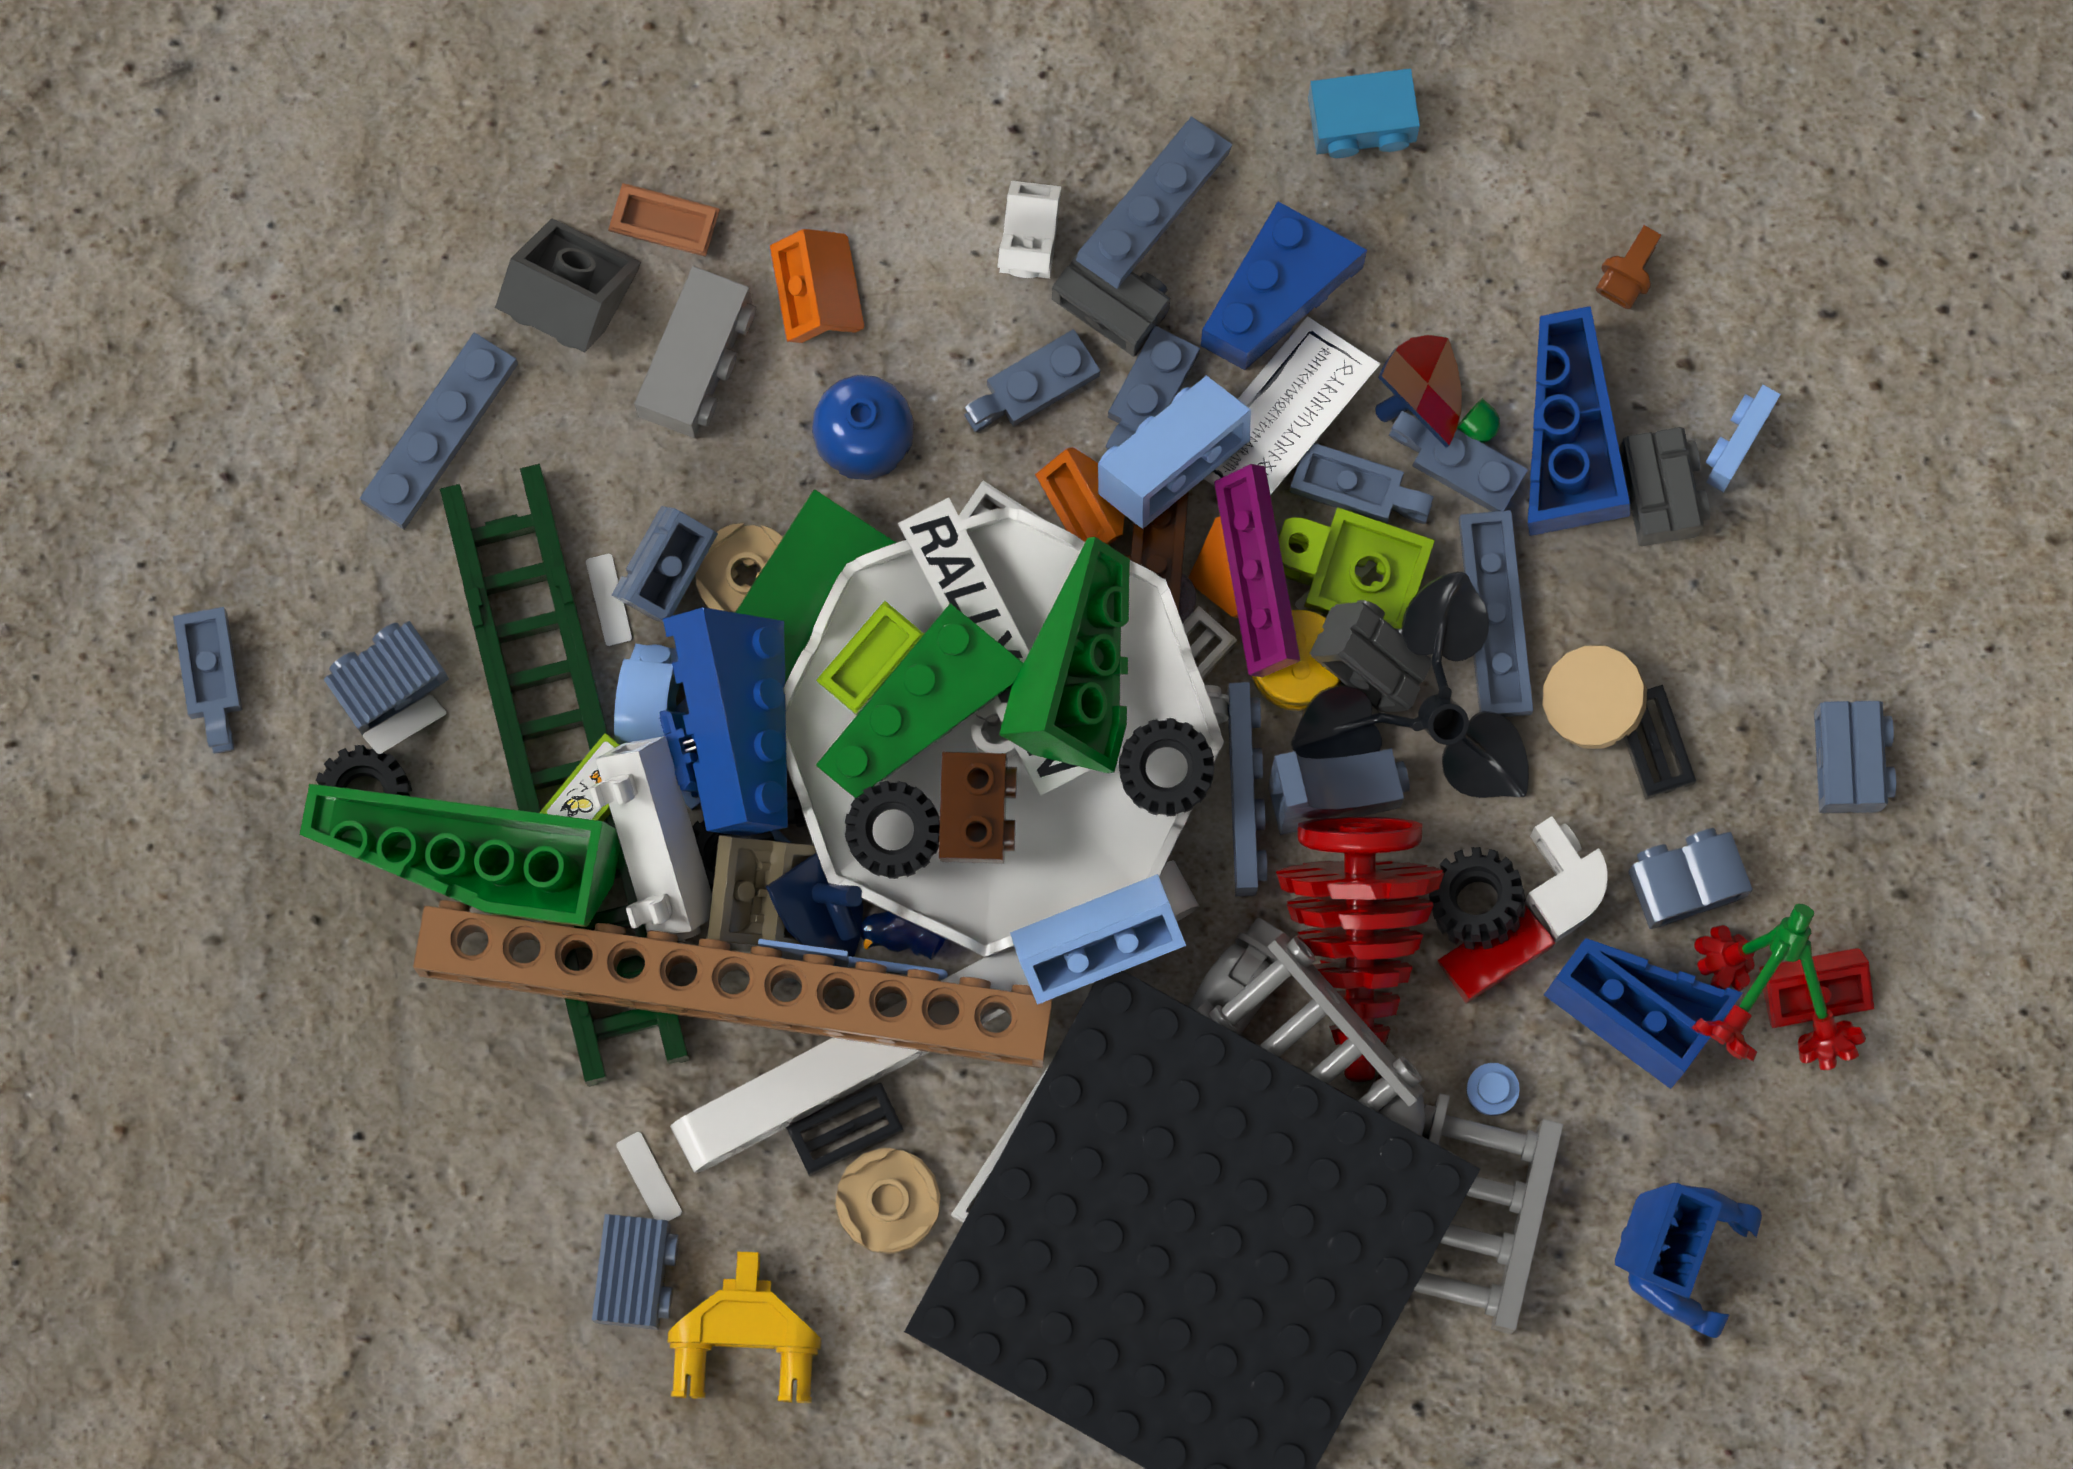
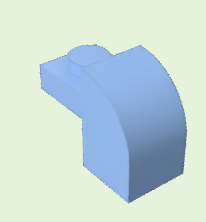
M635 644L631 658L623 659L618 679L614 711V739L620 745L664 736L659 712L663 710L676 712V695L680 683L676 684L672 666L673 662L678 661L676 648L657 644Z

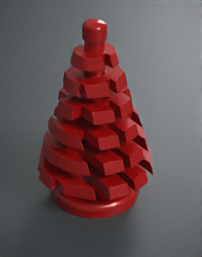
M1333 817L1298 823V841L1302 846L1312 850L1344 853V861L1303 863V865H1293L1276 871L1282 890L1302 896L1287 901L1291 920L1298 924L1304 923L1306 926L1317 927L1298 931L1299 935L1297 937L1308 946L1314 956L1331 958L1320 960L1321 964L1313 965L1333 988L1346 989L1337 992L1380 1041L1386 1045L1391 1029L1389 1026L1374 1023V1018L1396 1015L1400 997L1398 994H1392V992L1374 991V989L1397 987L1400 983H1408L1412 966L1408 962L1401 963V960L1388 958L1409 956L1419 950L1423 934L1417 930L1410 931L1409 928L1402 927L1416 926L1428 921L1434 906L1433 902L1425 898L1418 899L1419 897L1417 896L1426 895L1438 890L1444 876L1443 870L1434 866L1427 867L1428 865L1410 862L1392 864L1393 861H1376V853L1408 850L1417 847L1421 843L1422 823L1413 820L1386 817ZM1336 1024L1329 1026L1335 1045L1343 1044L1348 1039ZM1362 1054L1344 1070V1075L1353 1082H1367L1375 1077V1068Z

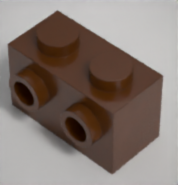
M942 752L939 859L941 862L1004 864L1005 851H1015L1016 820L1006 819V798L1016 799L1017 767H1007L1008 758L1006 754Z

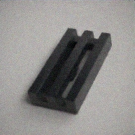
M1663 685L1647 689V701L1654 699L1680 775L1676 777L1671 776L1646 704V710L1640 724L1660 782L1654 783L1636 729L1629 736L1626 735L1624 737L1645 800L1653 798L1657 794L1669 793L1683 786L1685 788L1696 783L1695 775Z
M881 1082L786 1127L809 1177L904 1132ZM876 1098L878 1099L880 1107L804 1142L801 1134ZM882 1118H887L888 1125L813 1160L810 1153Z

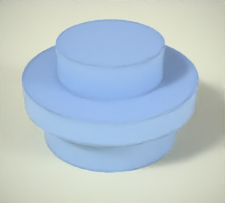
M1499 1063L1483 1064L1476 1068L1468 1079L1466 1087L1467 1097L1470 1104L1478 1112L1489 1116L1501 1115L1509 1111L1516 1103L1519 1096V1082L1513 1071L1505 1065Z

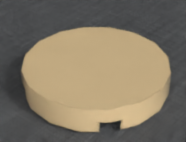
M1583 646L1566 653L1552 666L1543 685L1542 705L1549 723L1566 741L1586 749H1604L1616 744V741L1621 740L1626 735L1629 736L1638 727L1646 710L1647 688L1639 669L1624 653L1608 646Z
M880 1148L863 1153L847 1166L838 1184L835 1205L841 1226L855 1243L872 1252L895 1254L914 1248L929 1236L939 1217L941 1196L935 1175L922 1159L903 1150Z

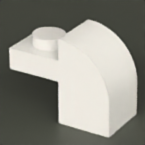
M1011 181L1007 195L1004 233L999 248L997 267L1000 268L999 273H1008L1022 278L1041 277L1050 279L1061 186Z
M1553 816L1535 826L1530 837L1556 876L1529 892L1524 902L1556 943L1590 919L1604 897L1608 879L1607 866L1600 849H1596L1581 859L1577 852L1582 848L1573 831L1565 823L1559 826Z

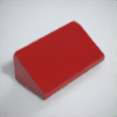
M1526 905L1524 918L1519 917V929L1516 933L1509 929L1507 931L1509 939L1501 944L1498 938L1492 939V948L1484 950L1482 942H1475L1474 950L1465 948L1463 943L1437 960L1466 1004L1554 947L1555 941Z
M1854 948L1812 956L1826 1008L1832 1011L1834 1017L1874 1009L1869 961L1861 949ZM1801 960L1781 962L1763 989L1771 1027L1777 1028L1813 1021L1812 1017L1815 1009ZM1764 966L1759 967V974Z

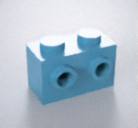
M1411 68L1310 81L1308 102L1316 155L1329 153L1331 158H1346L1359 153V149L1379 147V150L1382 152H1395L1403 150L1409 146V143L1417 141L1420 124Z

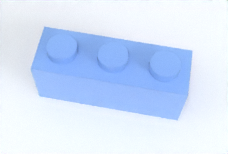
M1206 375L1193 387L1182 389L1175 396L1172 403L1156 417L1150 416L1145 419L1136 430V433L1120 446H1113L1104 453L1098 463V494L1143 529L1250 441L1251 409Z
M1158 874L1010 932L1019 962L1037 1005L1186 946Z

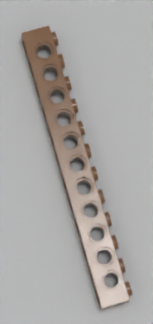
M441 900L439 907L424 906L413 965L419 977L1041 1069L1044 1066L1052 1013V999L1037 1005L1031 988L1028 985H1012L1011 992L990 989V981L973 977H961L959 984L938 981L939 975L937 973L925 970L910 969L907 972V976L886 973V966L877 963L856 962L855 969L834 966L835 960L833 958L817 954H804L803 961L782 958V951L769 947L753 946L750 953L730 951L729 943L715 939H699V944L696 946L678 943L677 935L660 931H648L646 938L628 936L626 935V928L612 924L597 923L594 930L574 928V925L547 921L540 923L522 920V918L494 914L485 915L470 912L471 906L456 901ZM481 932L488 936L487 947L480 954L471 956L462 952V942L469 934ZM525 940L538 942L540 944V952L535 960L529 963H519L513 959L514 949L520 942ZM583 947L592 951V961L585 969L573 971L565 967L566 956L571 950ZM637 955L645 960V966L641 974L631 979L619 976L617 974L619 962L626 956ZM679 963L694 965L697 968V975L694 981L686 986L672 984L669 981V973L675 965ZM734 970L745 972L750 979L744 991L738 994H729L721 989L722 978L728 972ZM784 978H793L802 985L799 996L789 1002L779 1001L772 995L775 984ZM835 986H846L853 991L854 999L844 1009H833L824 1002L827 992ZM886 994H899L906 1000V1008L900 1015L886 1017L879 1013L876 1008L877 1003ZM940 1001H949L956 1005L959 1014L955 1021L947 1025H939L933 1022L929 1017V1011L934 1004ZM991 1009H1002L1010 1015L1011 1023L1006 1030L993 1033L982 1026L981 1019L983 1015Z

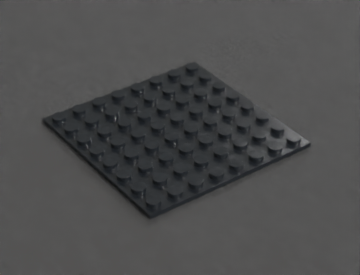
M1121 971L1094 983L904 1332L1145 1469H1315L1481 1168L1130 973Z

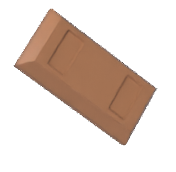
M622 183L608 231L706 257L720 209Z

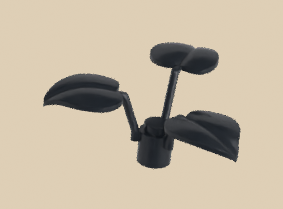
M1449 573L1428 583L1414 596L1403 616L1402 635L1405 645L1414 654L1432 655V667L1439 688L1438 694L1428 697L1421 704L1418 717L1413 719L1386 713L1372 714L1371 701L1361 690L1348 685L1328 687L1315 695L1303 712L1291 741L1292 750L1296 751L1298 756L1310 759H1326L1380 751L1382 737L1378 728L1374 725L1377 723L1408 727L1416 732L1424 729L1436 742L1446 745L1442 754L1443 773L1448 783L1460 793L1478 798L1526 796L1529 767L1526 750L1518 730L1507 718L1495 712H1478L1469 720L1465 710L1451 698L1452 690L1448 687L1443 670L1442 656L1451 661H1463L1472 657L1482 648L1489 632V617L1485 604L1466 573Z

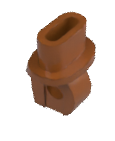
M1644 225L1625 258L1613 256L1604 261L1601 267L1604 275L1595 288L1596 291L1625 309H1631L1639 294H1647L1651 287L1650 277L1644 268L1662 235Z

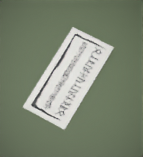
M1307 316L1238 398L1240 402L1251 409L1250 441L1204 479L1215 486L1214 481L1249 464L1261 465L1266 468L1271 495L1379 367L1380 363Z

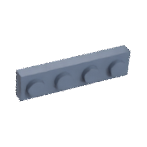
M1191 116L1082 246L1076 261L1118 289L1226 159L1232 144Z
M474 332L359 498L362 504L405 530L517 367V359Z
M1511 510L1461 514L1458 521L1464 573L1468 575L1473 587L1484 602L1489 617L1487 639L1482 648L1473 655L1479 712L1490 711L1504 717L1532 715L1533 702Z
M1250 682L1229 683L1227 695H1229L1228 730L1235 897L1256 896L1258 881H1267L1266 850H1257L1256 830H1265L1264 799H1254V779H1263L1262 748H1252V728H1261L1260 697H1250Z

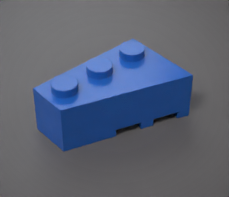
M1278 201L1203 327L1201 347L1246 370L1289 333L1298 321L1312 309L1319 307L1326 301L1335 289L1349 277L1352 278L1364 267L1367 250Z
M1585 938L1551 983L1544 996L1671 1089L1710 1039V1036L1699 1034L1691 1027L1700 1018L1704 1021H1723L1743 992L1728 987L1726 990L1695 980L1696 976L1682 971H1679L1678 974L1648 964V959Z

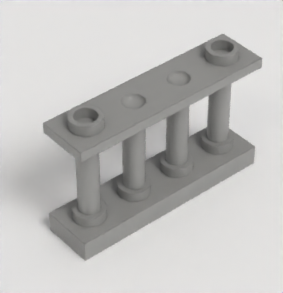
M1285 932L1267 946L1276 956L1277 960L1224 1007L1217 1005L1214 1008L1207 1000L1196 1009L1201 1014L1236 1032L1239 1029L1237 1023L1292 975L1313 999L1260 1045L1261 1047L1280 1057L1321 1019L1328 1015L1348 1039L1310 1072L1311 1075L1329 1084L1363 1054L1384 1079L1359 1100L1360 1102L1376 1111H1380L1394 1097L1399 1095L1410 1107L1425 1092L1419 1084L1422 1081V1077L1417 1069L1402 1056L1396 1059L1312 964L1316 959L1308 946L1297 937L1290 939Z
M1440 1093L1435 1101V1106L1427 1104L1424 1106L1426 1121L1422 1136L1427 1137L1428 1140L1439 1145L1442 1135L1521 1155L1520 1160L1529 1162L1525 1183L1515 1181L1514 1185L1477 1176L1466 1195L1509 1206V1212L1517 1213L1513 1234L1504 1232L1501 1237L1450 1224L1440 1242L1497 1257V1263L1505 1265L1501 1285L1492 1283L1491 1287L1487 1288L1424 1272L1414 1291L1484 1308L1486 1315L1493 1316L1491 1330L1512 1334L1516 1330L1563 1124L1542 1119L1538 1124L1536 1132L1527 1130L1526 1134L1449 1116L1446 1115L1450 1096Z

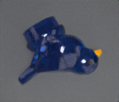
M889 911L867 916L860 927V934L864 941L863 946L866 950L876 946H883L887 950L897 953L910 949L914 955L920 956L922 954L932 960L946 941L945 938Z

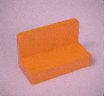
M802 229L770 245L787 342L803 343L828 330L856 333L864 329L849 239L846 234Z

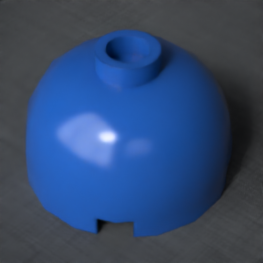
M854 375L837 381L823 393L815 408L812 434L818 454L825 463L827 462L832 468L838 470L839 474L847 478L871 480L889 474L897 467V463L904 458L906 452L908 454L913 444L914 420L908 401L893 384L877 376Z

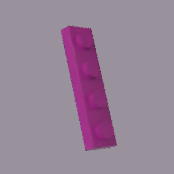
M1249 464L1214 481L1248 674L1263 678L1301 660L1266 468L1261 465Z

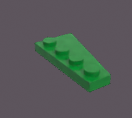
M950 603L818 761L816 767L851 796L858 799L864 793V789L869 786L879 785V782H883L909 763L912 758L943 738L954 727L976 711L981 710L993 701L995 697L1012 686L1023 662Z

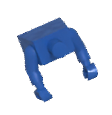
M1671 1183L1641 1193L1635 1201L1627 1226L1622 1231L1621 1243L1615 1257V1265L1629 1272L1628 1282L1630 1288L1664 1314L1690 1326V1328L1711 1338H1717L1721 1335L1729 1314L1704 1311L1699 1302L1690 1298L1716 1222H1727L1738 1234L1747 1237L1748 1231H1750L1757 1238L1762 1219L1761 1211L1753 1205L1737 1203L1711 1188L1686 1186L1679 1183Z

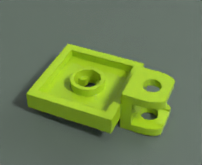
M1339 507L1335 511L1330 527L1308 519L1292 517L1284 521L1282 529L1278 534L1285 578L1310 586L1304 607L1328 615L1330 609L1336 604L1356 603L1358 600H1365L1379 606L1385 612L1383 619L1396 629H1402L1406 608L1418 593L1435 541ZM1296 544L1302 548L1303 552L1296 553L1290 549L1289 545ZM1368 561H1373L1377 563L1376 572L1383 575V581H1373L1370 586H1366L1361 583V577L1355 574V567H1365Z

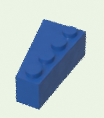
M1591 306L1540 316L1528 508L1529 536L1631 516L1630 501Z
M704 607L663 618L666 637H674L678 661L672 663L676 684L683 683L689 714L683 715L686 734L691 735L697 748L699 760L693 763L706 831L751 836L788 827L786 705L783 690L785 686L784 621Z

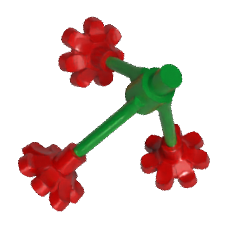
M1796 904L1789 917L1783 918L1781 923L1769 933L1752 941L1746 940L1740 934L1731 936L1729 928L1725 925L1712 927L1710 931L1711 937L1702 936L1696 939L1694 944L1696 951L1706 955L1705 958L1697 962L1700 973L1704 976L1713 973L1711 985L1726 990L1727 987L1729 988L1730 985L1737 991H1742L1750 984L1748 973L1755 966L1753 959L1755 952L1770 945L1772 955L1745 995L1740 1006L1734 1005L1723 1022L1720 1020L1704 1021L1700 1018L1691 1027L1697 1033L1710 1036L1722 1045L1726 1043L1727 1051L1735 1058L1740 1060L1747 1058L1754 1062L1757 1051L1746 1043L1744 1035L1741 1033L1752 1017L1748 1012L1783 960L1789 962L1801 960L1815 1009L1812 1017L1814 1031L1801 1035L1798 1039L1799 1060L1802 1063H1811L1818 1058L1821 1070L1834 1069L1837 1065V1056L1845 1061L1857 1058L1859 1053L1855 1045H1860L1866 1041V1037L1860 1027H1854L1852 1022L1847 1020L1835 1023L1832 1011L1826 1008L1812 958L1811 942L1808 940L1811 935L1809 925L1814 916V911L1809 906Z

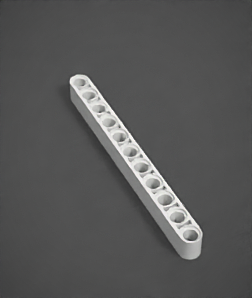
M1174 860L1167 862L1160 880L1176 921H1179L1193 913L1200 906ZM1015 947L985 957L941 980V982L959 984L961 977L979 978L990 981V989L1009 992L1012 990V985L1029 986ZM903 1000L880 1012V1014L886 1017H896L905 1010L907 1002ZM949 1001L937 1002L929 1011L930 1019L939 1025L952 1023L959 1014L956 1005ZM1002 1009L987 1011L981 1019V1024L998 1017L1006 1011ZM831 1038L675 1121L670 1127L694 1173H699L729 1159L929 1052Z

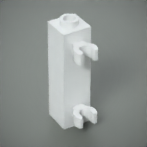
M666 736L623 743L596 758L602 782L591 786L590 790L596 808H601L608 803L637 897V902L626 907L631 928H637L644 923L647 932L660 931L678 936V941L694 937L701 933L700 925L707 922L710 918L712 893L684 797L676 780L674 763Z

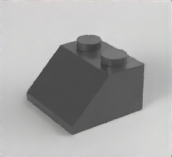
M551 218L511 257L495 308L510 315L519 324L532 326L556 338L560 344L569 348H576L585 353L606 331L635 278L641 262Z

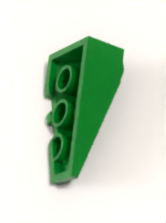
M1096 537L1087 538L1012 685L999 735L1035 756L1104 773H1115L1127 726V706L1120 705V675H1128V657L1121 656V627L1125 626L1129 621L1130 559Z

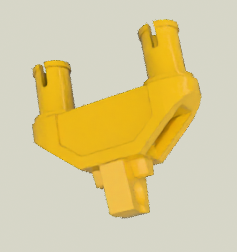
M737 1251L736 1279H723V1290L715 1292L668 1331L667 1343L670 1344V1349H675L671 1397L687 1398L688 1376H691L690 1397L692 1399L705 1398L706 1352L711 1351L712 1346L776 1349V1353L781 1354L777 1401L793 1402V1382L797 1380V1403H812L813 1355H818V1350H821V1338L771 1292L772 1281L759 1280V1252Z

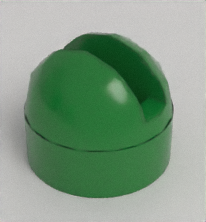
M1481 398L1459 422L1457 429L1468 437L1484 443L1497 435L1500 428V418L1496 410Z

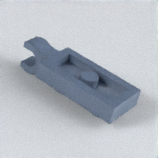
M1154 326L1108 411V418L1119 424L1106 444L1105 448L1107 450L1116 445L1120 446L1136 433V430L1145 419L1150 416L1156 417L1172 403L1199 355V347Z
M1072 329L987 379V387L992 394L982 396L965 406L967 413L964 416L974 432L984 429L1004 415L1007 416L1012 426L1015 427L1100 377L1101 370L1076 331Z
M1401 411L1389 434L1395 441L1419 453L1412 465L1414 468L1491 512L1505 511L1528 471L1525 467L1485 444L1468 437L1458 429L1450 446L1446 448L1421 421L1404 411Z
M1314 443L1299 461L1290 486V493L1336 508L1339 507L1386 524L1392 510L1409 520L1426 524L1434 497L1421 491L1400 486L1404 475L1403 471Z
M224 607L173 616L188 715L191 719L204 717L209 748L212 747L214 754L234 750V742L227 713L242 710L227 611Z

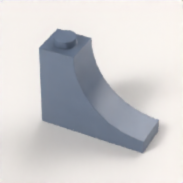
M1392 748L1367 754L1326 759L1303 758L1298 756L1296 751L1274 757L1268 789L1279 834L1284 835L1297 832L1298 823L1307 820L1333 817H1363L1401 808L1404 800L1403 793L1410 791V783L1404 762H1395Z

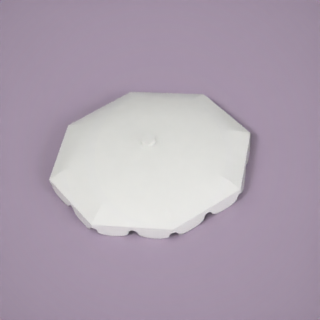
M1010 506L996 508L954 522L956 533L963 530L967 531L1030 651L1085 541L1044 519ZM907 540L872 551L847 563L836 579L814 625L811 638L805 649L801 652L783 688L786 705L787 769L800 800L809 832L828 883L858 886L862 890L861 897L864 900L983 957H988L1014 947L1010 932L1158 874L1160 878L1192 810L1167 817V815L1158 814L1157 816L1150 814L1147 810L1136 806L1124 791L1120 778L1119 758L1123 745L1139 726L1143 727L1149 724L1148 721L1158 719V721L1167 720V718H1174L1181 723L1187 722L1193 725L1197 732H1201L1212 749L1214 763L1224 744L1214 710L1195 663L1187 635L1166 579L1130 560L1129 621L1125 626L1121 627V656L1128 657V675H1120V705L1127 706V726L1115 773H1104L1091 769L1040 796L1013 743L999 735L1002 722L990 702L954 727L951 732L936 743L934 742L912 758L909 763L884 781H889V783L901 781L906 782L912 787L916 786L930 798L940 817L942 752L1006 754L1008 758L1007 767H1017L1016 799L1006 798V819L1016 820L1015 851H1005L1004 864L941 862L938 848L937 853L929 860L930 863L925 868L922 867L917 870L916 874L909 877L901 876L898 879H889L885 876L879 877L863 868L850 852L844 833L846 832L845 818L846 814H849L851 803L855 798L816 767L818 761L856 717L851 710L822 687L816 679L884 601L890 604L924 634L941 615L943 609ZM1170 747L1155 750L1146 762L1148 778L1155 785L1163 788L1174 787L1181 783L1188 770L1184 755ZM892 809L881 813L873 824V837L876 843L887 850L901 849L913 837L914 825L912 819L900 810Z

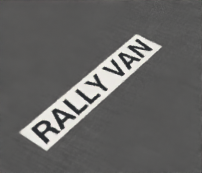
M948 497L899 522L898 525L943 611L951 603L1024 663L1030 651L967 531L956 532L954 522L961 519L950 498ZM1012 686L991 701L1001 722H1003ZM1013 743L1040 796L1091 770L1035 756Z

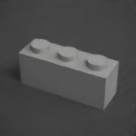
M692 266L634 403L638 417L692 438L696 437L700 425L709 426L718 403V398L713 397L720 379L725 381L729 379L736 362L737 352L732 351L739 333L744 335L748 333L755 317L756 306L751 305L752 298L748 286Z

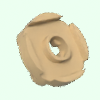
M744 523L726 526L716 532L718 535L696 572L697 590L706 608L728 612L736 611L750 586L747 584L739 586L734 582L738 577L735 568L742 563L747 568H751L756 564L760 568L756 575L757 578L783 537L772 528L762 525L761 527L755 525L744 526Z

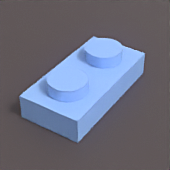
M1762 385L1755 398L1747 394L1744 395L1730 421L1739 426L1730 441L1720 436L1705 462L1713 467L1706 483L1724 493L1781 394Z

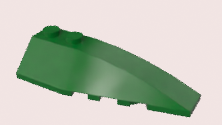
M309 784L299 834L488 914L584 927L589 925L614 884L621 845L617 830L603 821Z

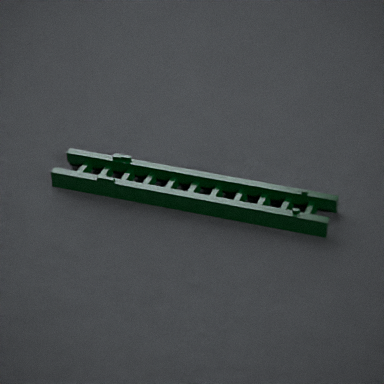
M539 463L520 468L531 512L529 515L518 517L515 514L487 521L485 526L472 529L460 484L440 488L517 807L520 811L540 813L541 811L536 790L563 784L582 760L532 773L524 741L584 726L589 750H591L604 733L609 735L544 473ZM536 532L542 563L484 577L477 547ZM548 581L555 611L496 626L489 595ZM560 629L567 660L512 674L507 673L501 648L502 643ZM572 677L579 709L520 723L512 692ZM610 813L604 822L616 829L612 813ZM621 845L614 879L622 878L628 905L597 912L587 927L574 925V928L594 930L597 923L612 924L624 928L631 927L626 907L637 902V897ZM644 923L634 928L636 937L646 938L647 931ZM573 949L566 956L565 967L573 971H580L583 969H580L576 949ZM637 955L624 958L617 966V974L627 979L635 978L643 971L645 960ZM565 998L584 1080L588 1087L608 1080L599 1041L657 1026L659 1027L668 1064L690 1061L679 1015L633 1009L593 1020L589 1002Z

